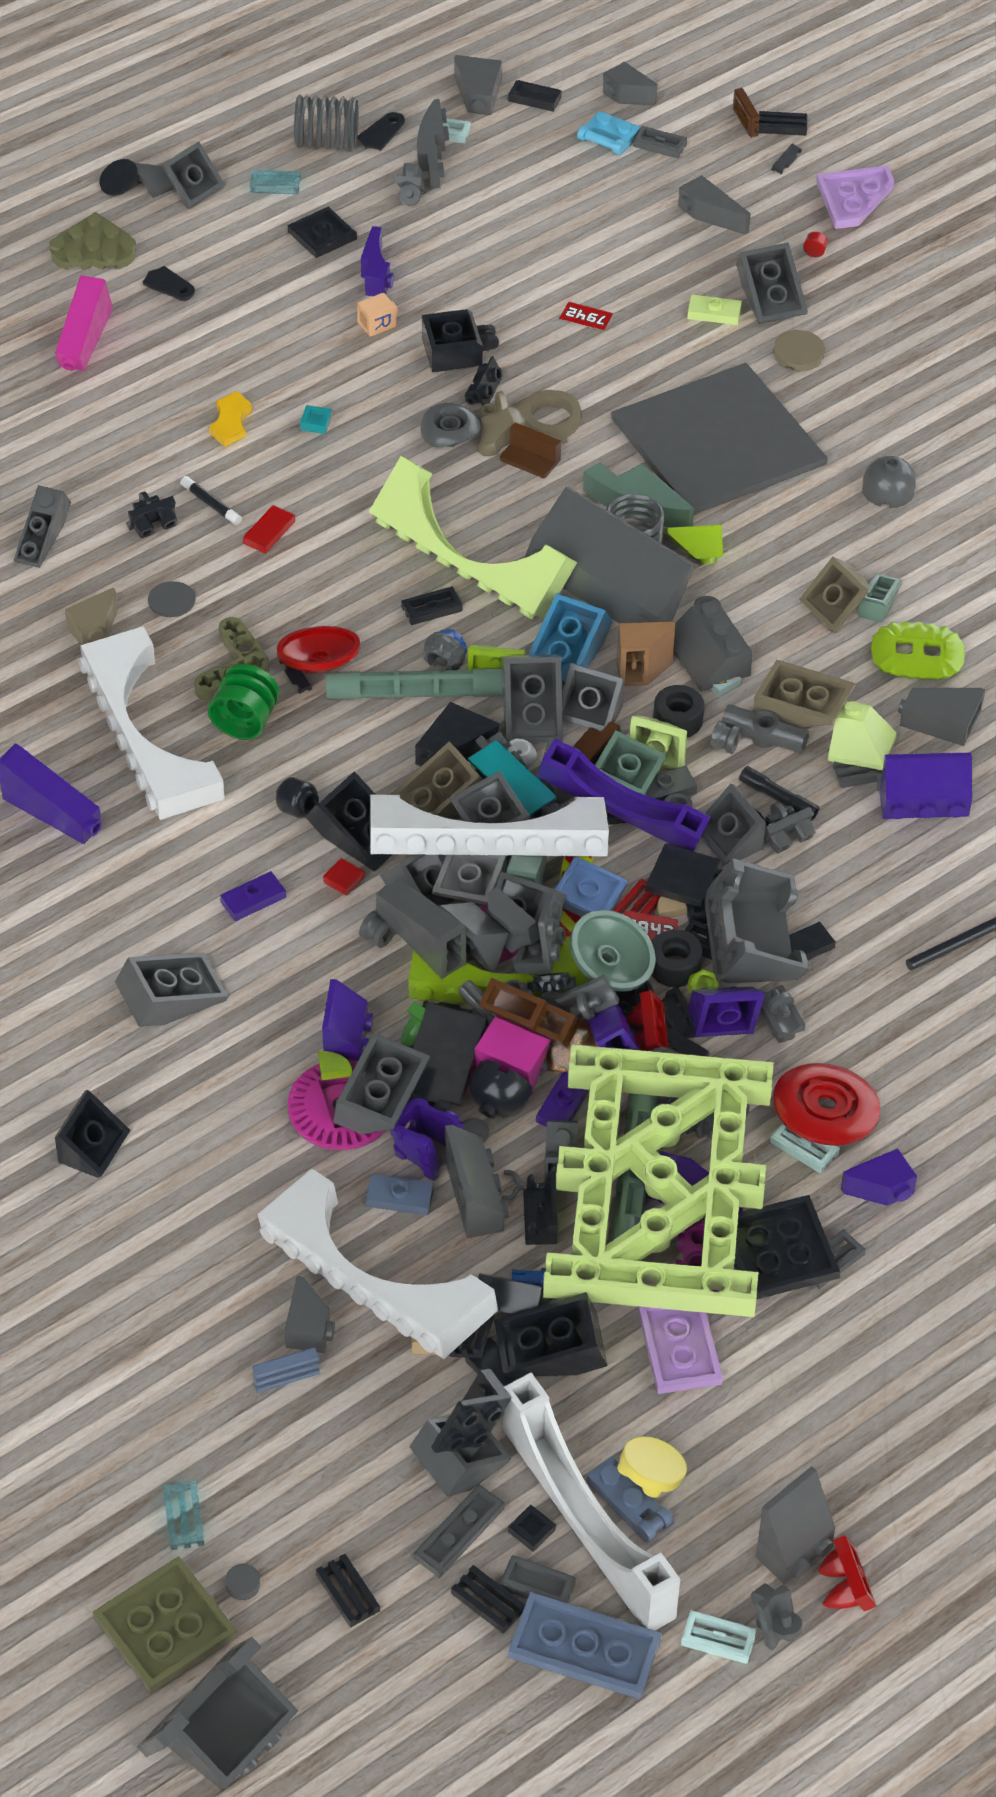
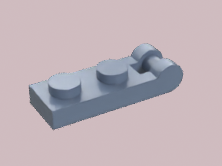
M610 1457L587 1474L586 1482L643 1541L648 1543L656 1537L658 1530L661 1528L667 1529L674 1523V1518L668 1509L661 1507L652 1497L647 1496L641 1486L634 1483L629 1477L622 1475L617 1469L619 1463L613 1457ZM648 1514L652 1517L649 1521L642 1519Z

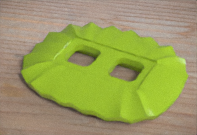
M905 621L900 624L891 622L887 626L880 627L872 637L871 652L875 665L884 673L892 674L896 677L918 678L921 680L950 678L958 673L964 664V642L960 640L957 632L950 631L947 626L938 627L933 623L924 624L920 621L915 623ZM896 644L912 645V653H898L896 651ZM924 646L940 647V655H925Z

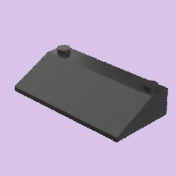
M570 487L564 488L530 541L524 557H529L541 551L546 544L578 562L563 588L589 605L606 610L610 618L618 623L672 622L695 567V564Z

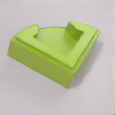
M317 1051L322 1080L351 1076L352 1067L345 1057L330 1051Z

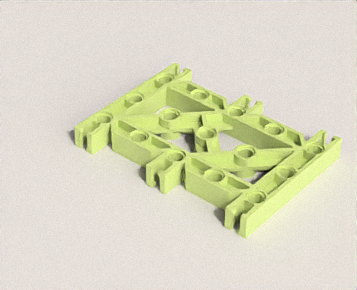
M571 1045L568 1088L590 1090L584 1148L559 1146L556 1172V1190L578 1192L572 1255L547 1252L543 1298L565 1299L587 1292L591 1302L754 1317L758 1272L734 1270L739 1207L762 1209L766 1165L742 1163L747 1104L770 1106L774 1062ZM622 1093L679 1098L671 1104L656 1106L652 1110L649 1119L617 1139ZM714 1112L709 1175L691 1186L677 1172V1165L674 1160L660 1155L657 1150L661 1147L666 1148L676 1145L682 1133ZM630 1169L644 1183L647 1194L654 1199L661 1200L665 1205L660 1209L653 1208L645 1211L638 1224L606 1245L613 1180ZM705 1216L701 1267L641 1261L651 1253H659L666 1250L670 1246L672 1238Z

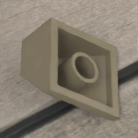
M832 556L799 600L832 632L836 633L870 589L866 579L849 563Z

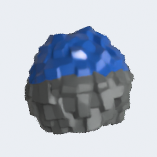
M447 628L440 632H434L424 643L423 651L425 656L423 659L430 666L435 660L441 666L447 663L445 671L458 670L463 666L466 658V642L454 629Z

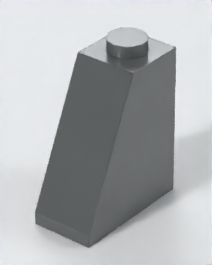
M455 55L454 78L467 112L491 115L502 81V61Z
M912 688L908 697H903L899 704L898 713L902 714L900 726L964 746L982 710L986 689Z

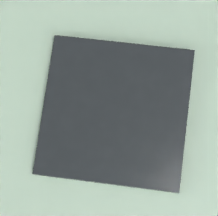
M747 363L611 412V419L656 475L694 507L693 515L827 464L828 457Z

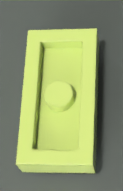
M691 295L687 319L738 325L742 301Z

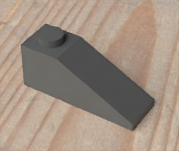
M701 175L679 187L678 207L693 219L741 234L749 233L750 212Z

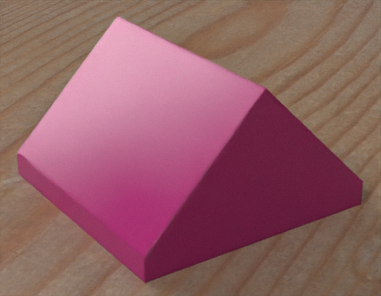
M495 1016L475 1047V1070L480 1061L495 1062L500 1064L499 1071L508 1073L510 1069L526 1079L532 1085L533 1092L552 1039L504 1018Z

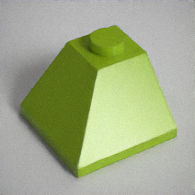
M722 525L663 529V535L692 559H700V564L716 563V558L723 557Z

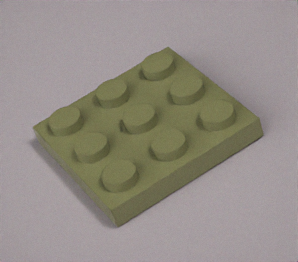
M179 1556L93 1611L94 1620L150 1694L238 1637L235 1627Z

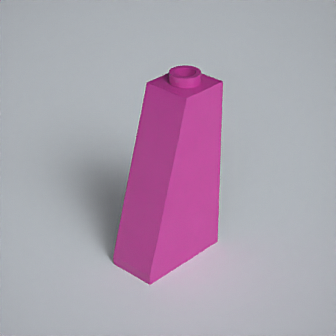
M80 275L55 351L59 367L70 371L75 369L85 370L113 309L105 279Z

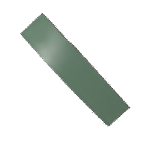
M601 462L584 471L583 491L607 507L612 500L625 494H640L657 501L663 508V527L693 526L694 507L644 464L641 463L618 477ZM626 498V499H623V500H621V501H618L616 504H618V503H620V502H623V501H625V500H636V499H637V500H643V501H647V500L640 499V498ZM637 503L626 504L615 510L618 511L628 507H640L649 509L652 512L656 513L654 509L650 508L649 506ZM627 511L622 513V515L638 514L648 516L655 520L653 516L646 512ZM633 518L645 523H650L644 519Z

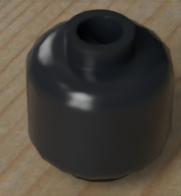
M297 777L287 778L276 790V804L279 810L297 818H305L319 803L316 787L310 782Z

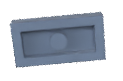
M371 1174L366 1207L428 1215L434 1182Z

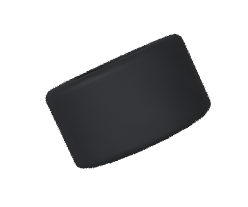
M667 686L659 691L655 697L653 718L687 730L688 738L696 734L703 725L705 702L702 695L689 686Z
M676 929L663 931L652 940L656 961L651 976L658 983L667 987L687 986L690 975L701 970L703 948L700 941L693 934ZM679 956L684 960L674 961L667 957Z

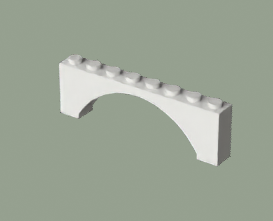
M144 626L80 645L82 657L78 658L81 672L88 674L87 680L92 693L97 692L99 708L101 712L106 711L108 726L111 731H116L118 746L121 751L125 750L127 753L126 760L129 769L136 771L137 774L135 776L140 790L146 791L145 797L148 807L151 811H156L159 820L224 800L223 779L213 761L207 763L194 761L160 749L144 738L128 717L126 706L134 684L148 666L155 664L153 643Z
M370 795L371 854L607 856L609 828L604 797H575V801L568 806L551 814L530 820L509 823H473L448 819L422 811L400 799V795Z
M310 1169L258 1213L261 1226L260 1233L268 1243H275L290 1258H297L312 1273H319L325 1277L335 1289L339 1290L341 1288L357 1304H364L373 1310L380 1320L389 1321L396 1326L402 1335L406 1337L411 1336L420 1343L424 1350L429 1353L434 1352L443 1359L498 1311L494 1289L472 1274L465 1279L447 1283L412 1285L382 1280L352 1265L337 1250L330 1237L332 1211L338 1205L334 1183L313 1169Z
M532 1373L505 1386L504 1388L512 1398L504 1410L502 1430L641 1627L655 1631L675 1620L680 1587L679 1576L661 1552L657 1555H652L639 1548L628 1539L603 1510L583 1479L566 1446L550 1406L549 1396Z

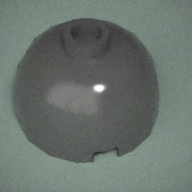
M883 456L875 459L867 467L863 476L862 491L866 499L874 505L881 507V503L890 504V508H897L906 505L914 496L916 488L915 472L904 459L896 456Z

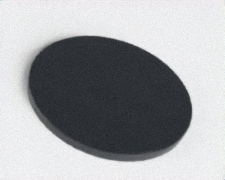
M119 159L112 162L103 170L100 176L99 185L101 190L110 196H117L127 192L137 181L138 167L129 159Z

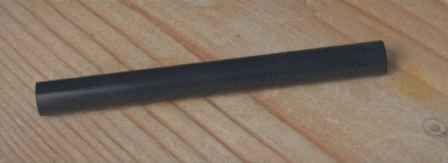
M996 917L907 959L906 966L912 971L995 931Z

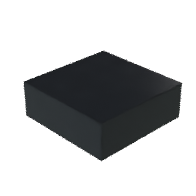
M531 1504L508 1526V1533L532 1552L556 1530V1524Z

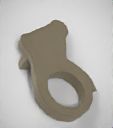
M543 390L509 406L503 391L496 392L495 404L488 403L481 407V430L477 450L483 456L497 455L503 447L510 444V428L515 422L561 440V443L568 442L567 437L574 434L580 426V419L582 417L580 404L571 394L566 392ZM558 406L565 409L571 416L563 423L550 425L537 421L532 414L541 407Z

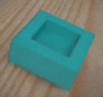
M306 405L300 421V430L326 434L332 418V409Z

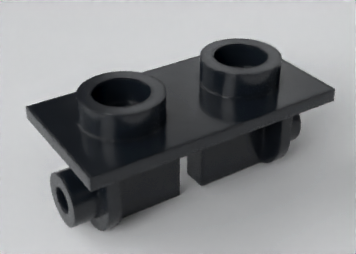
M491 356L488 364L484 363L478 367L472 380L474 384H470L465 393V401L468 404L481 403L483 406L490 403L503 377L502 370L497 365L494 356Z

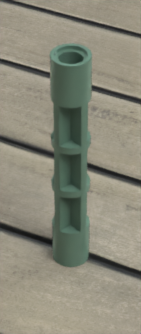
M501 669L326 672L327 700L392 697L439 698L445 696L492 697L502 696Z
M629 1093L624 1135L651 1117L652 1110L659 1106L660 1096ZM630 1169L618 1176L609 1243L638 1224L644 1213L647 1192L645 1191L644 1183Z

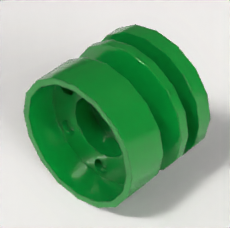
M235 664L227 669L207 708L208 717L216 728L230 737L241 740L254 739L261 734L280 696L279 686L272 676L257 666Z

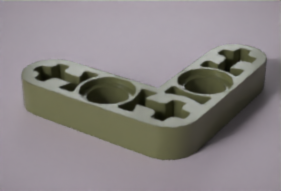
M236 617L225 618L219 623V637L235 660L203 672L195 678V694L202 700H212L227 669L235 664L257 665L258 668L266 671L268 674L270 672L268 656L244 623ZM242 645L251 647L248 651H239L237 648Z

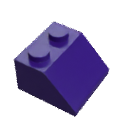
M330 979L322 1025L323 1051L340 1054L347 1060L359 1061L369 1042V1038L365 1036L366 1031H372L373 1013H368V1001L337 979Z
M751 986L692 990L688 1009L694 1027V1036L754 1034L764 999L763 991Z

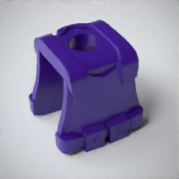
M413 1099L406 1104L395 1128L390 1129L391 1135L394 1138L393 1147L395 1155L402 1160H410L421 1168L425 1177L434 1181L439 1176L436 1150L432 1140L421 1133L427 1134L445 1147V1126L454 1125L465 1130L463 1122L459 1120V1116L450 1110L447 1112L437 1110L429 1106L428 1101L425 1099ZM410 1121V1125L406 1129L405 1126Z

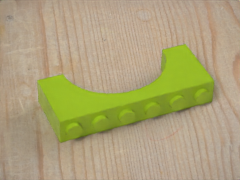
M566 937L564 946L560 951L559 961L554 963L551 973L569 972V976L576 977V984L573 986L575 987L591 980L576 965L570 950V937ZM413 950L409 974V998L421 1001L433 1000L469 1004L459 994L460 986L468 980H471L484 994L491 978L503 983L510 980H518L527 984V981L533 980L532 976L534 975L493 973L474 967L466 962L465 966L441 979ZM568 989L556 990V991H559V992L563 993V992L568 991ZM544 991L533 992V995L539 998Z

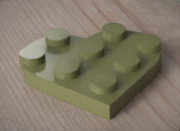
M97 212L89 215L49 242L52 261L58 267L68 270V266H81V270L91 266L103 270V266H117V269L128 266L135 259V239Z

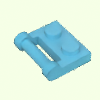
M598 111L585 126L582 125L579 128L577 138L582 141L589 140L612 149L615 154L622 155L633 143L641 127Z

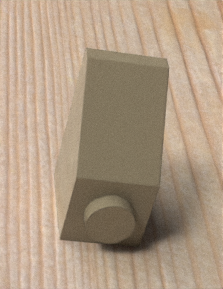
M114 588L108 589L65 609L67 629L80 645L109 636L118 611L116 590Z

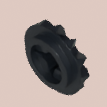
M569 972L532 976L533 980L527 981V988L532 992L569 989L576 984V977L569 976Z

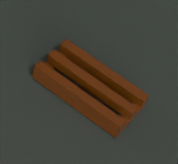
M735 89L733 110L750 138L756 137L759 134L757 128H759L758 121L760 116L744 89Z

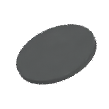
M176 581L157 585L148 596L151 610L164 617L184 615L193 608L196 601L193 589L184 583Z

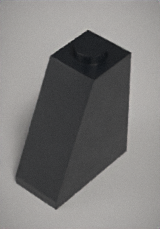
M450 702L415 745V764L421 767L449 741L468 761V758L482 750L475 740L481 735L488 740L491 736L498 733L499 723Z

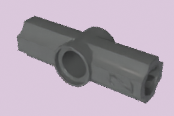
M728 704L721 720L729 727H741V734L751 737L752 742L762 748L776 745L800 754L803 753L809 738V730L779 721L778 716L769 710H761L755 713Z

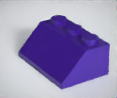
M971 752L885 755L879 791L883 819L969 817L972 803Z

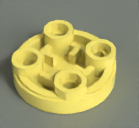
M642 1436L633 1438L625 1444L617 1469L622 1475L629 1477L634 1483L641 1486L647 1496L657 1498L662 1492L673 1491L682 1484L687 1472V1465L679 1451L670 1444L657 1438Z

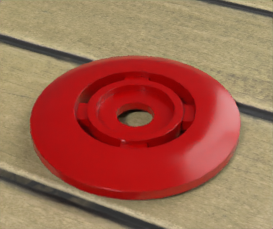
M811 1063L792 1068L777 1081L772 1099L774 1110L780 1121L799 1137L817 1144L839 1146L858 1142L875 1129L880 1117L881 1108L878 1096L868 1082L848 1069L831 1064ZM829 1098L835 1102L836 1106L830 1109L823 1108L819 1105L818 1100Z

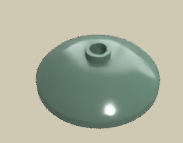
M609 910L590 912L576 923L570 935L571 954L581 972L590 980H594V978L603 974L606 975L614 991L636 989L642 986L653 973L656 957L649 936L640 925L621 913Z

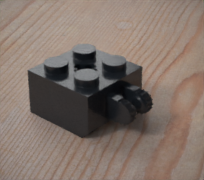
M468 309L422 315V341L432 372L483 365V351L498 348L500 344L498 337L495 336V327L491 324L476 326L473 313Z

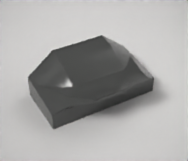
M495 887L488 893V909L492 919L509 932L504 945L505 948L514 953L522 946L532 945L539 940L537 922L498 887Z

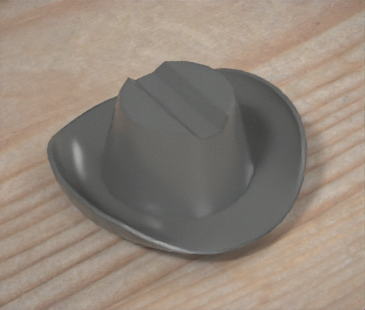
M440 403L426 411L421 421V435L424 441L433 447H454L472 438L481 430V424L477 416L470 409L455 403Z

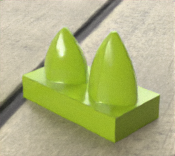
M470 645L468 649L467 670L501 669V656L525 655V650Z

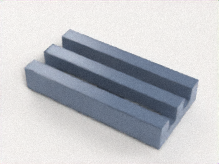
M316 1348L306 1349L253 1365V1380L257 1393L319 1375V1356Z

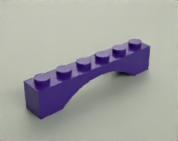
M556 738L542 759L537 777L576 797H604L606 812L670 845L690 851H695L711 818L686 804L657 800L623 786L598 769L580 750Z

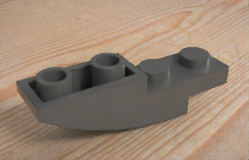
M434 99L428 107L421 121L417 136L418 165L423 171H429L431 189L441 188L440 177H444L443 162L438 163V160L442 159L441 152L445 151V141H449L448 126H443V123H447L446 109H441L440 99Z

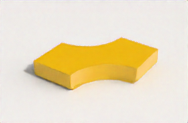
M235 391L216 401V408L220 415L216 422L209 426V433L223 447L246 437V430L242 426V422L245 417L252 413V404L242 394Z

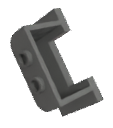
M250 1637L232 1647L137 1748L148 1757L169 1747L222 1790L227 1788L239 1774L243 1777L246 1776L258 1764L259 1761L255 1757L263 1748L269 1751L282 1738L279 1731L298 1710L250 1660L261 1648L259 1643L253 1637Z

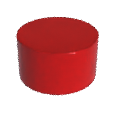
M811 232L806 237L803 249L811 257H820L827 248L828 239L820 232Z

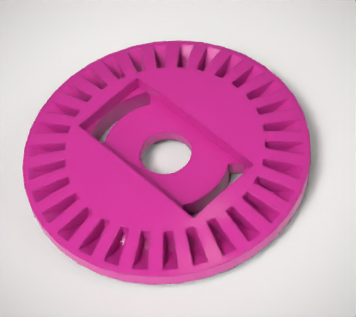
M348 1060L353 1072L358 1061ZM317 1064L305 1071L292 1085L288 1096L289 1119L298 1134L318 1147L330 1150L357 1149L374 1142L386 1130L359 1134L333 1123L335 1109L332 1105L334 1101L338 1100L350 1077L322 1080L320 1067Z

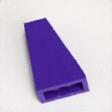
M16 743L0 757V785L3 800L82 844H85L92 836L98 834L102 827L99 806Z

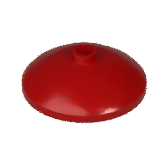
M316 626L300 629L286 635L279 641L276 649L279 660L288 667L306 673L322 674L336 670L352 661L359 653L361 644L358 635L351 630L335 626Z

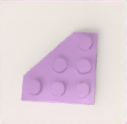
M888 165L817 174L816 183L835 229L859 226L894 189V179Z

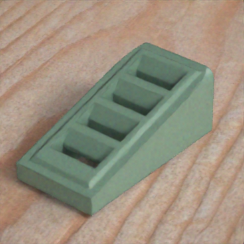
M876 573L868 585L869 592L859 603L858 616L883 622L902 585V580Z

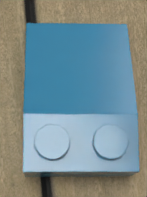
M556 593L528 655L558 654L561 656L562 683L565 684L570 663L588 667L602 647L613 621L606 610Z

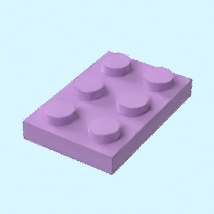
M638 1306L657 1394L722 1385L723 1377L707 1313Z

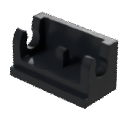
M546 1172L544 1182L542 1183L534 1182V1175L530 1174L527 1177L526 1189H523L525 1245L557 1244L558 1218L555 1172Z

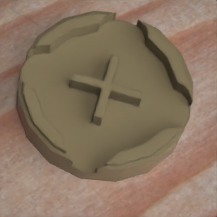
M793 330L781 334L775 340L773 354L775 360L785 368L789 366L793 367L794 371H808L821 364L825 354V346L817 335L809 331Z

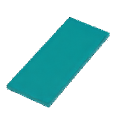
M497 740L468 758V761L486 778L500 771L530 816L557 799V796Z

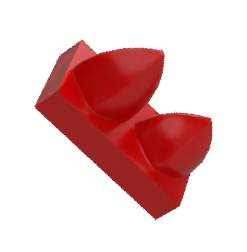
M651 990L640 993L641 1003L629 1012L626 1019L632 1025L644 1027L643 1030L634 1035L641 1051H651L658 1047L669 1048L663 1001Z
M846 1535L834 1539L833 1542L836 1549L824 1558L818 1572L828 1577L846 1576V1579L838 1583L828 1593L822 1603L823 1606L844 1609L859 1605L864 1612L877 1607L855 1546Z

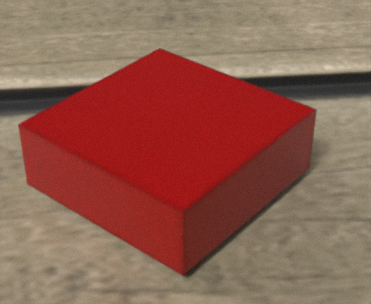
M341 858L323 875V882L347 896L365 878L363 870Z

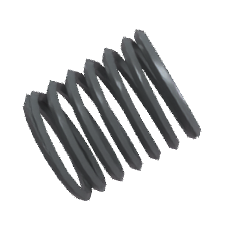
M301 94L297 96L294 115V141L298 148H302L304 144V115L307 103V146L309 149L313 145V116L316 104V147L320 149L322 146V118L325 105L327 120L325 147L327 149L331 147V120L333 106H335L334 147L336 150L340 148V122L344 106L343 148L347 150L350 146L352 151L355 150L359 120L358 100L356 97L352 96L347 102L344 96L339 101L335 96L330 101L326 95L322 97L321 101L317 95L312 98V101L307 94L304 98Z
M625 494L615 498L607 505L606 510L615 516L627 511H641L653 516L655 520L638 514L624 515L619 518L622 520L638 518L652 523L653 527L636 521L627 522L632 526L637 525L647 528L648 530L640 531L663 544L664 511L657 501L640 494ZM626 498H640V499L647 500V501L637 500V499H636V500H625V501H623V502H620V503L616 504L618 501H621V500L626 499ZM637 503L649 506L650 508L654 509L656 513L652 512L649 509L640 507H628L618 510L616 512L614 511L617 508L624 506L626 504Z

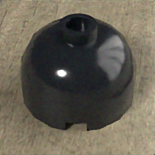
M480 1061L470 1083L472 1098L480 1107L478 1111L490 1119H495L496 1116L503 1118L511 1117L521 1112L533 1093L532 1085L510 1069L508 1073L499 1071L500 1064Z

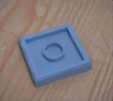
M574 856L556 885L555 890L567 895L562 908L583 917L593 911H612L628 880Z

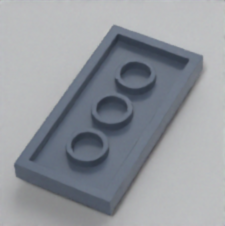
M530 1592L508 1650V1658L641 1700L661 1642L662 1633Z

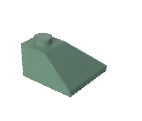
M615 730L595 766L616 782L645 795L667 755Z

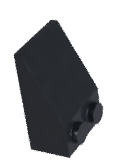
M354 771L319 802L305 818L326 840L372 871H375L393 854H371L370 795L376 794Z
M587 1292L494 1320L501 1365L505 1377H524L529 1373H532L534 1377L571 1376L608 1366L597 1311Z

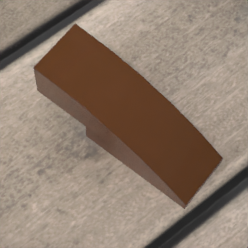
M494 978L490 979L478 1004L479 1007L496 1016L552 1039V1043L566 1049L580 1023L575 1015Z

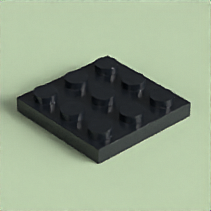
M810 1195L766 1205L762 1209H751L738 1213L734 1267L735 1270L758 1272L756 1300L840 1278V1269Z

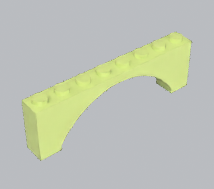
M400 456L369 510V513L377 517L375 522L388 530L391 526L397 529L395 535L407 542L413 539L417 542L415 547L422 552L430 555L432 551L437 554L436 560L449 568L453 564L458 568L456 573L468 580H471L472 577L479 581L478 587L488 593H491L493 590L500 594L498 599L511 607L513 603L520 606L518 612L532 620L534 616L545 619L556 593L559 594L578 562L546 544L541 551L513 562L488 564L465 558L448 542L436 521L430 496V478L432 473L413 461Z

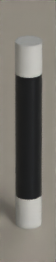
M184 476L181 479L180 484L231 523L234 525L241 523L242 517L188 476Z

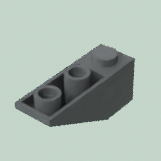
M40 485L37 486L14 557L15 562L41 567L64 526L71 504L70 499L63 491Z

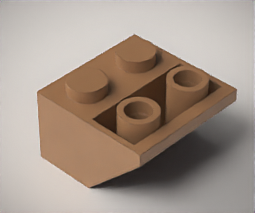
M675 621L619 623L617 670L618 677L625 679L624 686L648 685L673 664Z

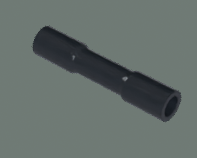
M746 766L740 773L739 781L758 792L767 794L787 807L791 805L795 813L810 807L814 813L810 821L816 818L820 807L813 802L790 792L749 766Z

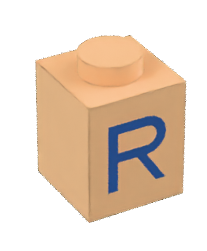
M385 293L357 302V322L369 337L397 327V305L394 301H390Z

